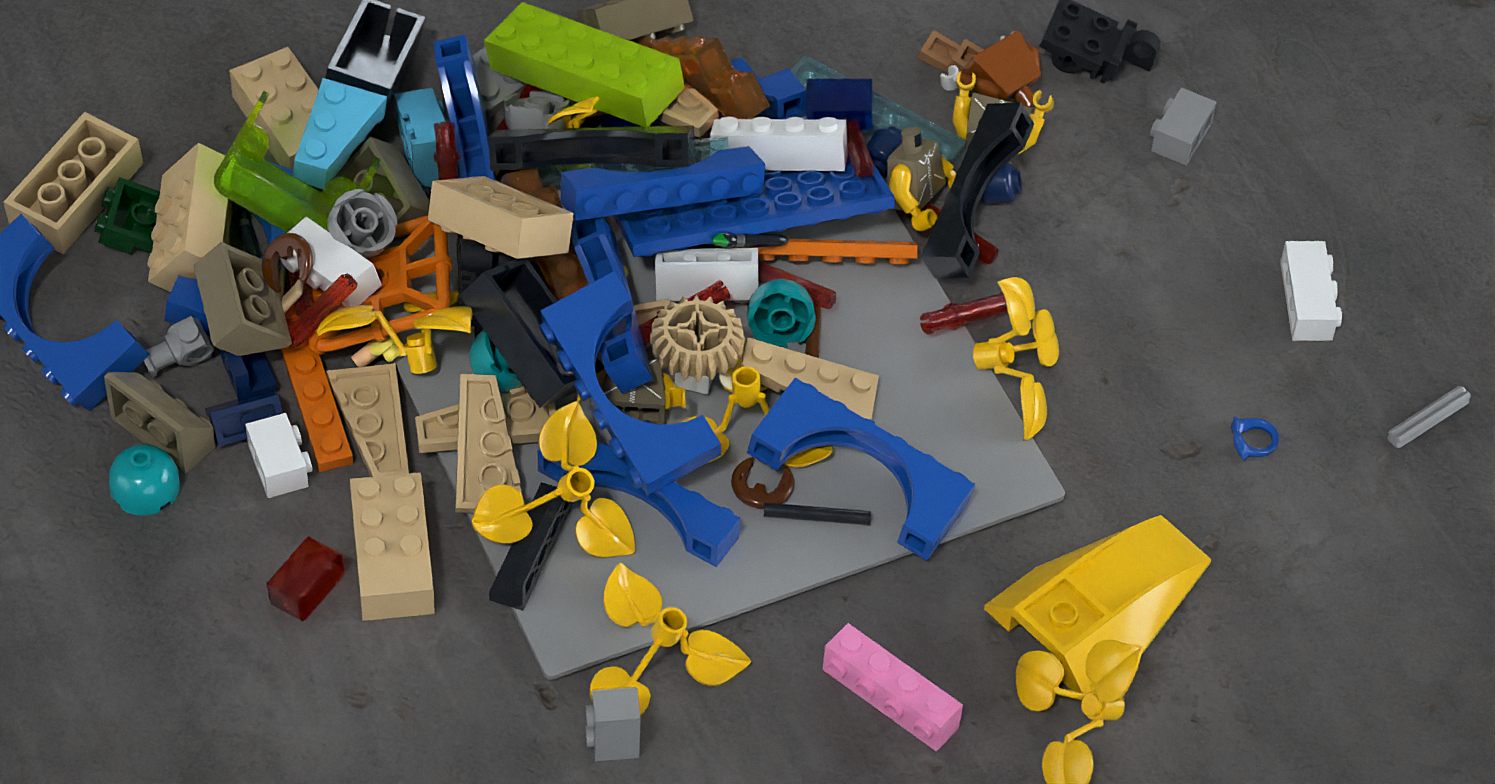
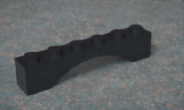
M1021 102L986 105L973 138L967 147L960 168L957 170L950 191L945 198L940 214L934 223V228L927 244L923 248L921 259L934 278H969L980 254L974 235V219L979 201L996 173L1025 148L1034 126V122Z
M694 126L496 130L488 137L490 170H524L537 167L586 163H622L654 167L690 166L696 159Z

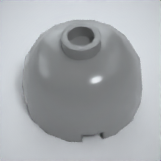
M530 91L529 98L521 99L520 92L513 93L504 99L505 123L509 130L565 128L563 118L550 125L547 120L557 112L570 107V101L566 100L564 102V97L550 92Z
M355 189L345 192L336 200L327 219V231L335 240L349 246L368 259L380 254L393 241L397 216L392 205L382 195L378 193L372 195L363 192L365 189Z

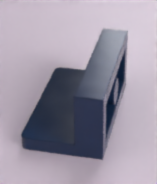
M218 349L238 400L277 390V382L264 352L237 356Z
M274 391L205 408L206 415L210 418L214 428L216 443L219 447L247 439L245 424L283 414L279 396Z

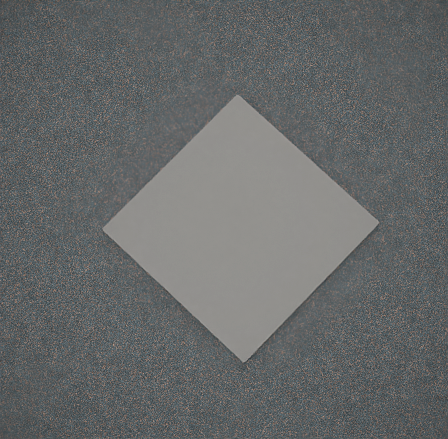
M831 107L807 113L806 116L801 117L804 120H819L824 117H833L840 120L835 110ZM711 143L695 148L696 159L692 164L712 156ZM639 165L620 172H658L686 166L654 167ZM561 190L536 197L565 209L560 203ZM886 209L878 214L865 213L854 215L846 220L833 219L823 221L814 226L801 225L791 227L782 232L770 231L759 233L781 234L787 238L914 242L894 209ZM448 232V254L452 259L453 267L449 273L450 290H458L459 292L456 246L458 233ZM434 234L410 257L411 262L435 256ZM624 237L617 240L622 263L628 267L629 273L626 278L633 304L637 305L656 301V254L649 257H633ZM406 238L391 242L386 249L401 245ZM700 244L690 246L687 249L714 248V244ZM918 248L917 259L909 258V264L889 263V258L879 257L875 258V263L855 262V257L842 256V262L822 261V256L808 255V261L788 260V255H775V260H758V287L769 280L782 278L800 284L807 292L811 289H819L822 292L819 358L879 375L871 420L878 427L894 436L903 438L912 447L924 454L933 456L939 463L955 472L962 473L968 480L975 483L968 504L940 544L1061 502L1064 499L1065 490L1033 437L1029 440H1023V421L991 369H977L973 359V349L976 343L941 285L921 259L922 254ZM436 273L411 279L412 289L421 293L436 292ZM586 275L554 294L555 299L559 301L587 286ZM458 298V300H457L453 305H451V306H449V307H456V306H458L459 298ZM733 300L724 301L726 309H734L736 318H741L745 339L747 337L755 339L747 320L749 301L745 303H738ZM403 302L385 307L384 317L387 321L420 311H405ZM412 328L396 334L403 345L407 343L406 338L412 334L421 333V329ZM431 329V340L437 362V368L421 374L411 373L407 355H399L392 361L393 364L396 363V371L418 416L453 405H459L460 374H474L469 362L470 348L475 339L474 330L468 333L456 330ZM806 340L799 344L798 341L786 343L788 345L786 349L805 354ZM652 345L646 347L648 359L659 361V359L654 358ZM669 367L661 368L662 372L669 374L675 383V375L671 376ZM716 372L708 394L685 390L686 408L676 406L665 409L664 424L681 423L689 417L703 415L715 421L718 427L722 423L729 402L728 396L733 394V392H729L721 386L719 373ZM767 388L761 391L765 394L769 409L774 406L784 390L776 392ZM500 392V396L509 392ZM577 392L555 401L556 411L572 402H579L584 415L594 429L597 441L601 444L610 445L609 440L612 437L606 428L600 430L591 414V411L595 409L590 401H577ZM758 402L750 408L741 407L736 403L728 426L722 432L729 439V448L726 453L719 459L706 463L675 480L676 484L690 491L700 493L708 501L720 507H726L740 517L739 539L717 567L687 552L672 524L651 505L622 491L605 487H593V490L589 493L591 500L588 501V509L594 500L601 497L610 499L618 504L631 525L635 539V552L631 555L607 558L594 557L586 553L579 546L575 536V525L580 518L585 516L580 510L581 500L573 503L524 610L511 608L545 678L554 680L653 644L654 640L651 635V629L654 623L642 627L637 622L631 627H621L613 622L605 612L603 605L604 588L610 574L619 563H623L632 572L647 579L657 588L662 597L661 611L667 607L680 609L687 617L685 630L690 632L913 554V552L897 543L907 517L906 500L899 482L892 472L874 457L857 449L832 446V453L823 460L805 467H789L794 477V489L790 497L782 504L871 511L870 525L764 517V509L748 506L736 497L732 489L731 477L738 464L752 457L747 454L751 435L764 419L765 414ZM539 442L512 444L513 457L516 469L518 470L525 504L533 501L541 482L558 487L557 481L538 472ZM457 450L438 451L436 454L456 493ZM755 458L746 481L747 486L754 488L756 483L765 485L766 493L774 491L782 478L785 465L782 464L776 471ZM465 513L472 526L471 520L474 513ZM473 528L497 576L512 543L501 544L492 542L482 537Z

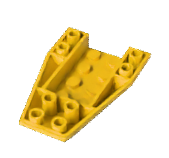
M1159 515L1035 567L985 604L984 610L1008 632L1021 624L1062 662L1064 668L1062 682L1074 692L1088 694L1092 691L1090 686L1093 683L1086 674V660L1091 648L1102 640H1117L1142 646L1143 654L1210 565L1212 559L1162 515Z

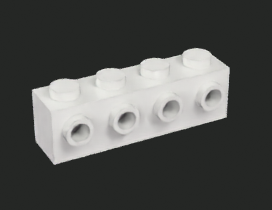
M723 117L721 119H714L710 134L712 155L718 150L749 146L763 160L765 170L845 171L848 156L846 120H837L833 117H824L819 120H804L800 117H790L788 119H770L768 117L737 119L735 117Z

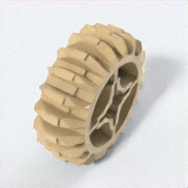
M697 294L692 301H688L682 296L679 304L670 301L667 309H660L658 318H655L652 323V333L650 334L654 358L659 359L661 368L669 367L671 376L679 372L682 373L684 381L688 376H695L697 382L700 381L702 376H707L713 381L716 372L725 376L728 367L734 368L737 358H740L743 353L745 339L741 318H736L734 309H726L724 301L714 304L711 296L706 301H702L698 298Z

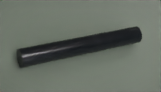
M766 502L764 505V517L870 525L871 511Z

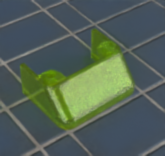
M263 91L214 175L215 188L223 196L287 233L306 216L327 231V219L336 200L345 192L355 189H366L376 173L381 159L374 156L358 184L349 178L340 176L328 181L322 192L317 191L263 159L269 149L270 138L262 127L253 123L269 96V93Z

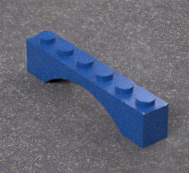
M749 146L718 150L712 156L698 163L668 171L620 172L598 168L566 171L561 174L560 203L567 211L574 213L573 219L576 221L762 194L765 163Z
M604 217L572 221L571 238L588 283L591 284L615 271L631 297L615 233ZM633 301V312L622 318L610 330L600 347L604 369L622 394L653 380Z
M597 441V448L593 458L586 464L578 466L592 474L594 487H605L625 492L657 509L679 534L685 550L715 567L719 565L739 539L740 517L735 515L730 509L720 507L708 501L696 491H690L676 484L675 481L648 496L642 487L636 489L626 472L630 468L624 457L618 459L608 444H601ZM540 448L538 449V472L559 482L564 473H569L561 467V461H548L543 457Z

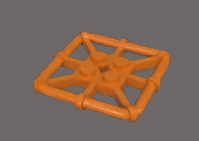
M428 216L398 223L395 226L394 239L405 235L409 236L401 245L385 249L377 256L367 259L374 264L379 278H381L382 286L360 305H372L374 311H381L383 315L385 307L403 302H409L425 310L388 321L395 333L415 328L413 322L416 319L432 315L436 310L447 308L450 305L449 273L453 267L452 259L448 254V232L442 231L440 225L428 221ZM434 234L435 256L411 262L410 257ZM436 273L437 299L412 289L411 279ZM307 283L304 307L307 310V338L312 352L321 355L325 352L335 351L374 339L377 342L387 339L389 334L377 319L371 322L369 327L337 336L335 335L340 330L325 332L318 337L317 329L321 323V309L324 307V304L332 301L321 288L314 289Z

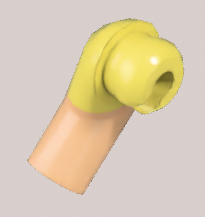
M391 337L379 342L374 339L351 356V358L358 367H365L381 354L386 361L392 362L399 356V351Z

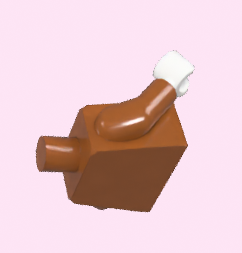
M1019 30L1012 32L1007 37L1001 36L999 42L970 59L962 69L960 82L964 85H969L972 82V74L974 73L976 82L970 92L1007 102L1014 99L1016 103L1021 102L1023 106L1032 108L1035 106L1033 103L1034 94L1030 88L1041 77L1039 50L1026 42ZM955 65L948 68V76L945 74L940 75L941 85L945 90H955L958 88L956 77L959 69Z

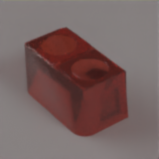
M310 536L305 538L288 560L284 562L266 583L271 605L300 621H305L341 580L345 570L343 555Z

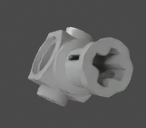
M190 316L173 324L168 329L167 334L164 335L165 341L147 349L150 355L144 362L153 378L157 376V371L174 363H177L179 366H194L212 357L211 354L214 348L200 320Z

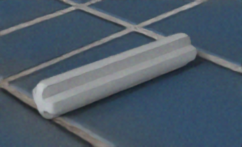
M1457 386L1389 430L1388 441L1395 448H1401L1467 405L1471 398L1470 392L1466 391L1463 386Z

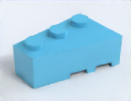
M323 78L294 159L292 180L325 189L348 162L349 156L358 145L361 146L366 140L367 134L384 118L387 96Z
M433 88L394 94L395 118L407 163L419 184L432 186V181L453 179V168H458L456 150L452 148V138L449 125L444 120L442 101L436 99Z

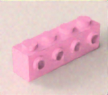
M849 623L825 645L823 670L936 752L959 729L963 704Z

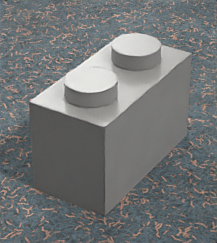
M1181 87L1175 98L1170 97L1163 110V118L1161 120L1157 118L1151 128L1150 137L1154 138L1151 151L1187 166L1212 125L1217 102Z
M637 687L592 690V705H585V734L587 748L594 747L595 761L639 758L640 710Z

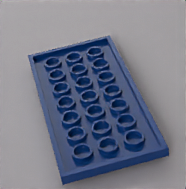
M850 136L847 137L848 156L845 171L765 170L762 194L613 215L633 257H649L663 251H681L690 246L700 244L712 245L714 244L712 243L713 237L724 232L732 234L782 232L787 228L801 225L814 226L819 222L833 219L846 220L854 215L865 213L878 214L883 210L895 208V199L857 137Z

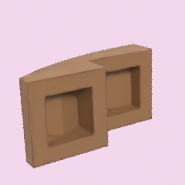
M933 30L917 58L948 72V68L952 65L957 66L959 72H963L962 69L970 59L984 49L967 39H964L962 44L959 45Z

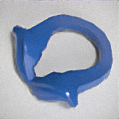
M1234 416L1230 429L1234 433V446L1242 460H1246L1247 457L1268 456L1276 449L1279 443V434L1270 422L1258 418L1239 419ZM1251 429H1261L1270 435L1272 442L1266 448H1253L1246 444L1241 433Z

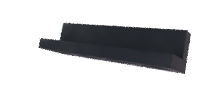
M541 482L533 501L558 489V487ZM558 496L527 511L532 520V530L522 540L512 543L489 591L490 601L524 610L574 502L566 501L561 496Z

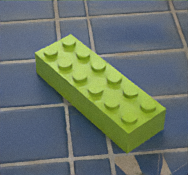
M524 2L484 39L491 70L575 102L598 96L599 100L594 104V109L642 127H649L685 89L679 58Z

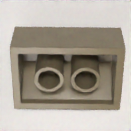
M610 0L578 10L583 24L626 40L636 38L637 43L656 38L654 32L666 29L667 34L682 31L685 29V23L694 21L688 0Z
M369 137L330 182L338 198L345 192L355 189H365L363 192L372 195L375 193L382 195L392 205L397 216V224L428 216L430 201L399 148ZM409 235L395 238L392 242L407 238Z
M222 242L194 264L197 285L200 290L213 346L237 356L290 346L292 341L279 293L272 290L264 280L262 273L263 259Z
M108 372L104 376L111 419L143 443L158 446L169 453L177 468L183 473H188L216 449L212 424L206 418L198 417L189 411L185 403L180 399H173L166 394L156 381L148 380L138 372Z

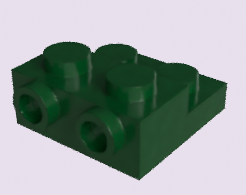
M119 177L113 189L107 188L101 206L107 208L106 214L100 213L95 225L94 232L100 233L98 243L128 254L131 253L133 247L152 253L154 240L151 239V234L156 225L157 213H155V206L159 199L160 191Z

